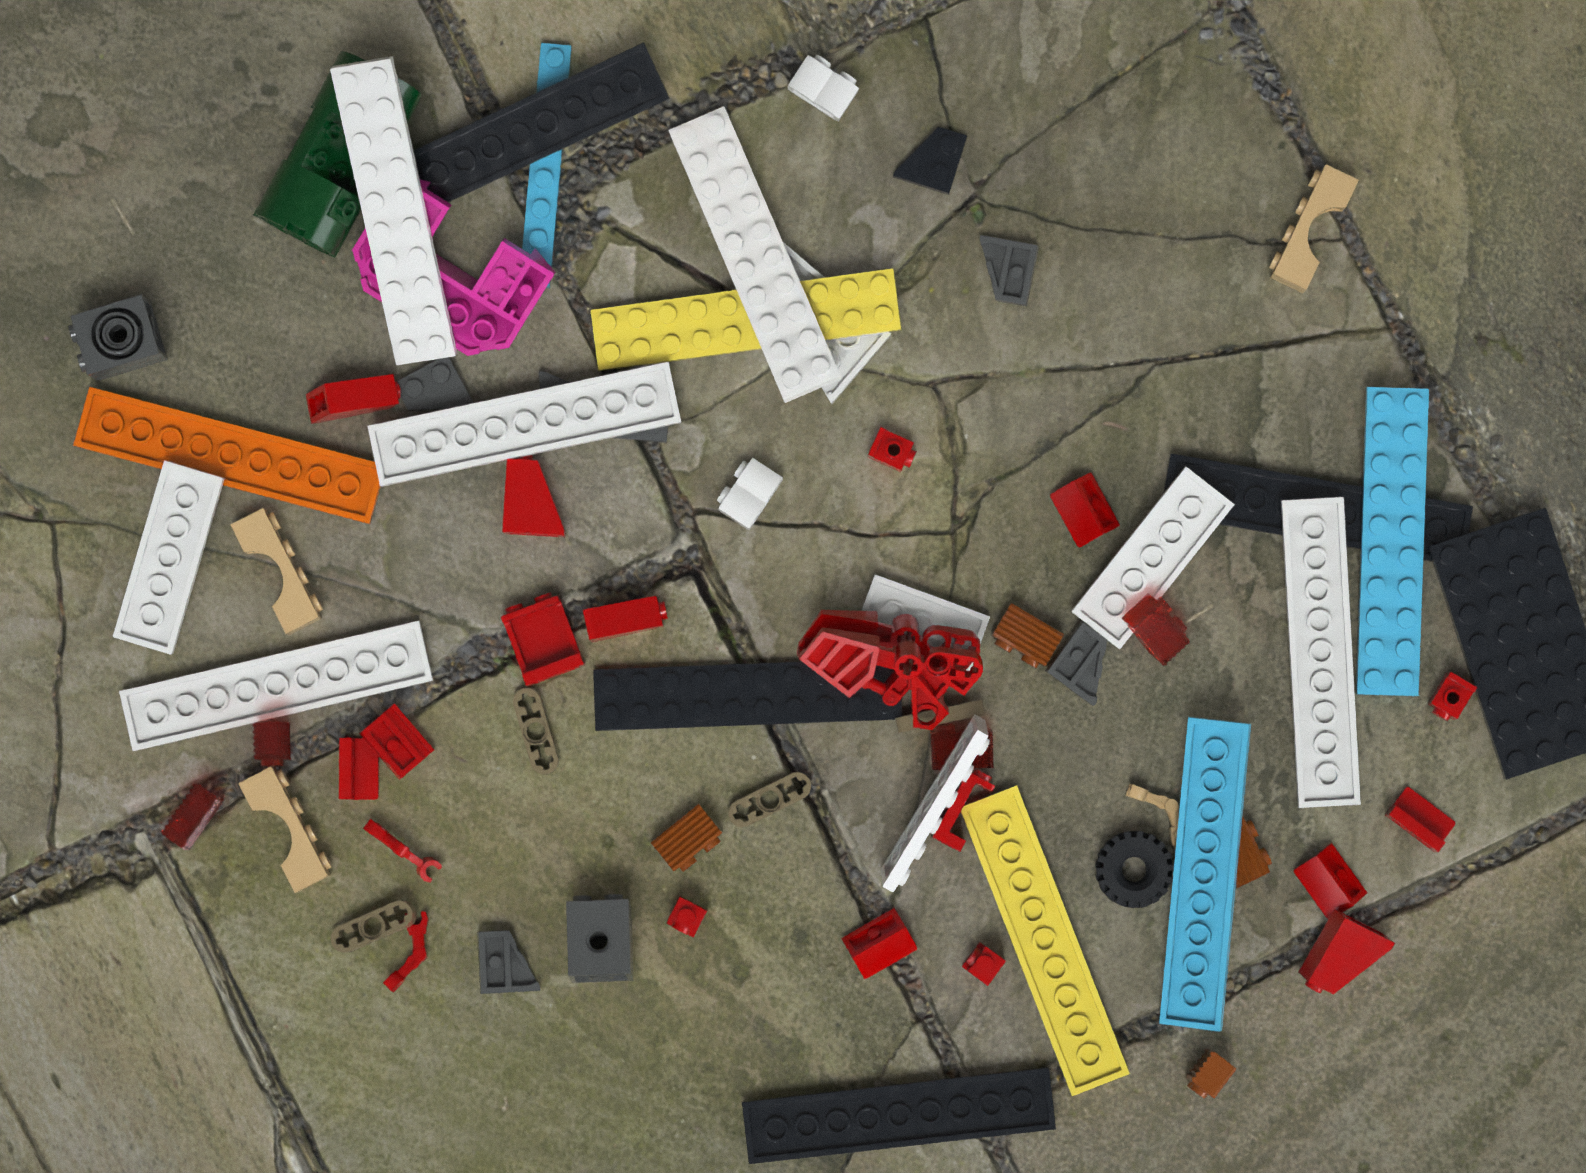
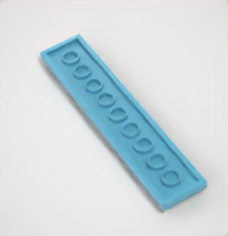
M1366 387L1356 694L1419 696L1429 389Z
M1188 717L1159 1024L1222 1031L1251 723Z

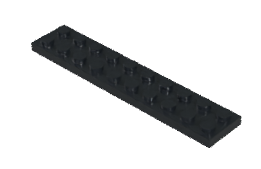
M643 42L414 150L419 179L431 182L427 190L449 203L671 98L647 46Z
M1170 454L1164 492L1186 466L1235 504L1219 525L1283 536L1281 500L1344 497L1346 547L1361 550L1363 487ZM1425 498L1424 561L1432 562L1428 546L1469 533L1473 506Z
M803 662L593 670L595 731L895 720V718L902 717V698L896 705L888 706L883 702L882 695L868 688H860L849 698ZM876 665L874 678L885 682L894 670Z
M1049 1067L742 1102L749 1164L1056 1130Z

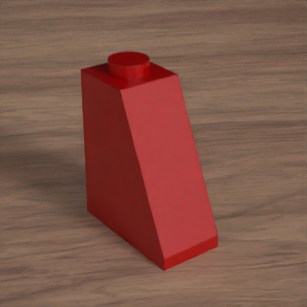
M393 374L325 383L305 394L311 424L390 409L399 404V384L395 382Z
M533 455L507 459L502 532L510 535L565 538L566 531L538 460H532Z
M657 596L583 610L588 637L592 643L664 627L662 620L668 619L665 602H658Z
M1334 909L1298 973L1307 980L1305 985L1318 993L1325 990L1334 995L1389 952L1395 945V942L1384 933Z

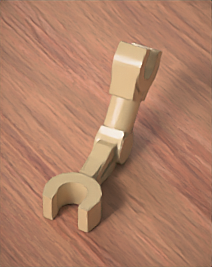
M1129 784L1125 796L1151 803L1159 809L1165 810L1171 827H1169L1170 844L1176 849L1179 819L1178 802L1175 799L1156 795L1144 788Z

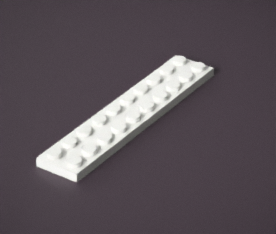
M393 56L332 66L330 71L396 365L456 356V344Z
M723 106L668 130L784 402H789L842 379L725 107Z
M669 362L369 425L367 427L379 484L383 487L505 461L507 459L681 423Z
M1344 497L1281 500L1298 808L1361 805Z
M415 621L122 690L119 693L132 750L138 751L433 681L421 624L420 621Z

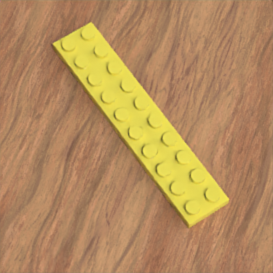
M893 268L800 281L825 341L902 330ZM737 290L591 310L598 371L762 349Z
M1011 787L963 806L961 814L1071 1096L1130 1074L1018 787Z

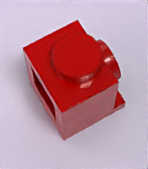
M880 427L869 451L868 458L901 472L904 466L910 468L917 451L912 449L914 442ZM890 445H897L900 449L899 454L896 456L890 455L888 447Z
M1447 672L1428 705L1434 708L1432 713L1447 722L1450 718L1456 720L1477 687L1453 672ZM1450 692L1457 695V702L1455 704H1451L1447 700V695Z
M680 896L666 924L694 938L708 910Z
M979 942L961 967L988 986L1006 961Z

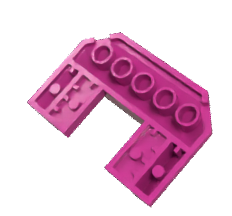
M420 179L433 237L452 205L427 190L431 182ZM365 228L353 247L352 252L360 270L363 291L382 302ZM504 238L478 280L436 254L456 349L470 356L480 354L483 351L501 350L510 347L555 274V271L536 248L529 254Z

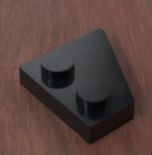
M937 127L897 168L893 178L949 195L967 135Z

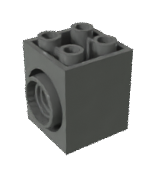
M142 294L70 316L73 324L68 325L73 343L77 342L81 350V354L77 355L82 372H86L88 376L97 381L168 360L151 302ZM127 331L125 341L118 343L119 335Z
M621 894L604 895V900H592V896L581 895L574 896L573 901H566L568 976L571 982L634 981L632 916L629 899H623ZM598 939H606L608 941L607 946L602 950L592 948L593 943Z

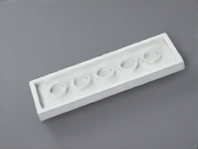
M164 460L114 630V638L170 655L174 653L225 480L224 477Z
M1185 466L1071 612L1117 648L1121 649L1235 504Z
M974 714L883 864L881 875L884 888L894 892L898 885L903 886L911 872L908 869L913 859L919 860L924 853L927 845L924 841L929 833L935 834L942 822L941 813L945 807L950 808L955 802L958 792L955 790L961 781L966 782L974 769V766L971 764L977 755L982 756L986 751L990 740L987 739L986 722L981 717Z

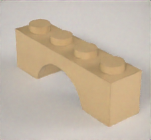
M1327 164L1321 171L1315 170L1308 184L1313 189L1308 199L1302 197L1295 211L1296 214L1300 215L1296 225L1289 224L1282 238V241L1286 242L1285 248L1282 253L1276 251L1269 268L1273 270L1270 278L1301 293L1307 290L1320 263L1311 252L1308 244L1309 227L1312 221L1323 213L1342 212L1356 188L1358 179Z
M262 508L230 524L245 553H259L270 556L280 567L283 575V588L272 608L285 634L291 635L322 619L319 611L323 610V607L315 593L309 594L305 584L309 583V580L301 566L296 568L291 557L295 556V552L288 539L282 541L277 531L282 527L275 513H268L266 509Z
M270 766L238 783L252 811L266 810L279 815L288 825L291 832L292 845L289 855L281 864V867L294 893H298L331 876L328 869L332 868V865L324 851L319 853L314 843L318 838L310 824L305 826L300 816L304 811L297 797H290L286 789L290 784L283 770L277 771L274 766Z

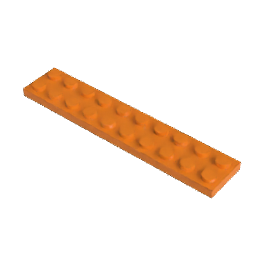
M89 387L73 446L158 469H162L164 460L224 477L223 486L366 524H371L381 487L374 461Z

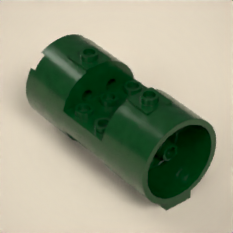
M341 51L333 66L366 60L351 53ZM330 71L311 106L313 111L287 160L283 159L253 215L283 233L289 234L304 242V244L335 258L361 211V205ZM398 78L408 123L422 94Z

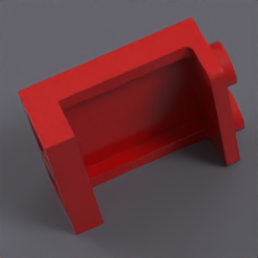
M551 592L534 598L535 604L525 608L522 603L506 608V615L501 616L527 687L585 666L561 599L558 595L552 597Z
M974 769L966 782L961 781L956 789L958 795L955 802L950 808H946L941 817L942 822L938 830L931 837L961 852L966 840L954 835L950 831L975 784L989 792L993 791L995 785L990 783L992 777Z

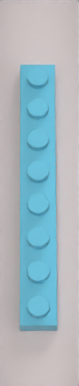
M541 43L537 92L569 78L571 45ZM562 150L530 164L522 249L531 254L536 248L551 267Z

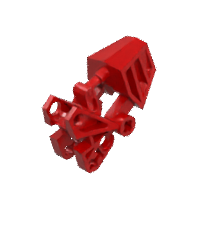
M821 610L798 642L797 656L800 661L849 698L860 688H868L882 695L883 702L886 705L894 706L908 690H911L913 727L933 730L949 714V708L944 702V694L947 692L948 687L950 686L965 696L983 673V662L979 655L980 639L974 631L932 625L926 628L922 635H919L918 621L910 614H900L893 619L891 625L878 622L877 611ZM932 635H941L945 639L944 643L938 647L929 645L927 641ZM954 638L953 648H950L951 640ZM965 641H971V646L968 649H962ZM973 662L974 666L970 668V671H966ZM876 665L894 670L885 682L874 678ZM921 710H933L935 712V717L928 722L921 721L917 715Z

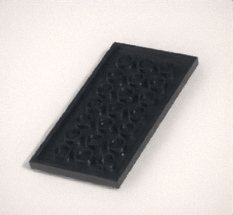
M1541 508L1428 546L1472 683L1477 687L1475 693L1503 778L1507 780L1585 754L1586 628L1547 509Z

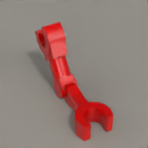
M372 819L364 826L363 829L381 841L399 857H405L417 865V874L424 881L431 883L433 880L426 874L427 867L435 866L439 870L442 868V865L433 857L419 858L409 850L408 846Z
M421 911L422 921L419 924H413L407 928L409 936H412L413 954L407 958L398 971H394L383 982L393 993L403 984L405 978L427 959L424 935L427 934L429 917L425 911Z

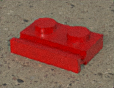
M395 703L359 733L399 780L434 751L432 746Z

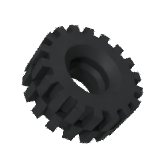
M1127 831L1115 835L1100 849L1097 861L1095 862V876L1100 885L1099 888L1108 899L1124 907L1143 908L1156 903L1167 893L1168 887L1173 881L1174 864H1172L1170 851L1166 849V845L1158 840L1156 836L1143 831ZM1131 857L1140 858L1146 865L1145 876L1136 882L1127 880L1122 873L1123 863Z

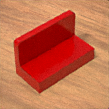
M1091 472L1050 494V498L1079 548L1120 526Z
M339 738V799L377 800L379 798V756L364 738Z
M1406 787L1385 814L1386 817L1433 852L1441 850L1446 843L1444 839L1456 824L1454 820L1410 787Z
M1332 843L1294 869V874L1327 919L1330 918L1334 909L1344 912L1367 894L1365 888Z
M895 908L841 938L864 979L873 976L917 950L915 942Z

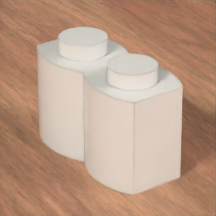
M807 55L788 84L787 89L839 122L858 93L859 88L855 85L857 81L841 71L840 75L829 69L831 64L821 56L816 55L813 58Z
M753 457L749 463L743 461L734 474L738 480L732 488L726 486L717 499L721 503L718 511L747 530L751 529L783 481V477Z

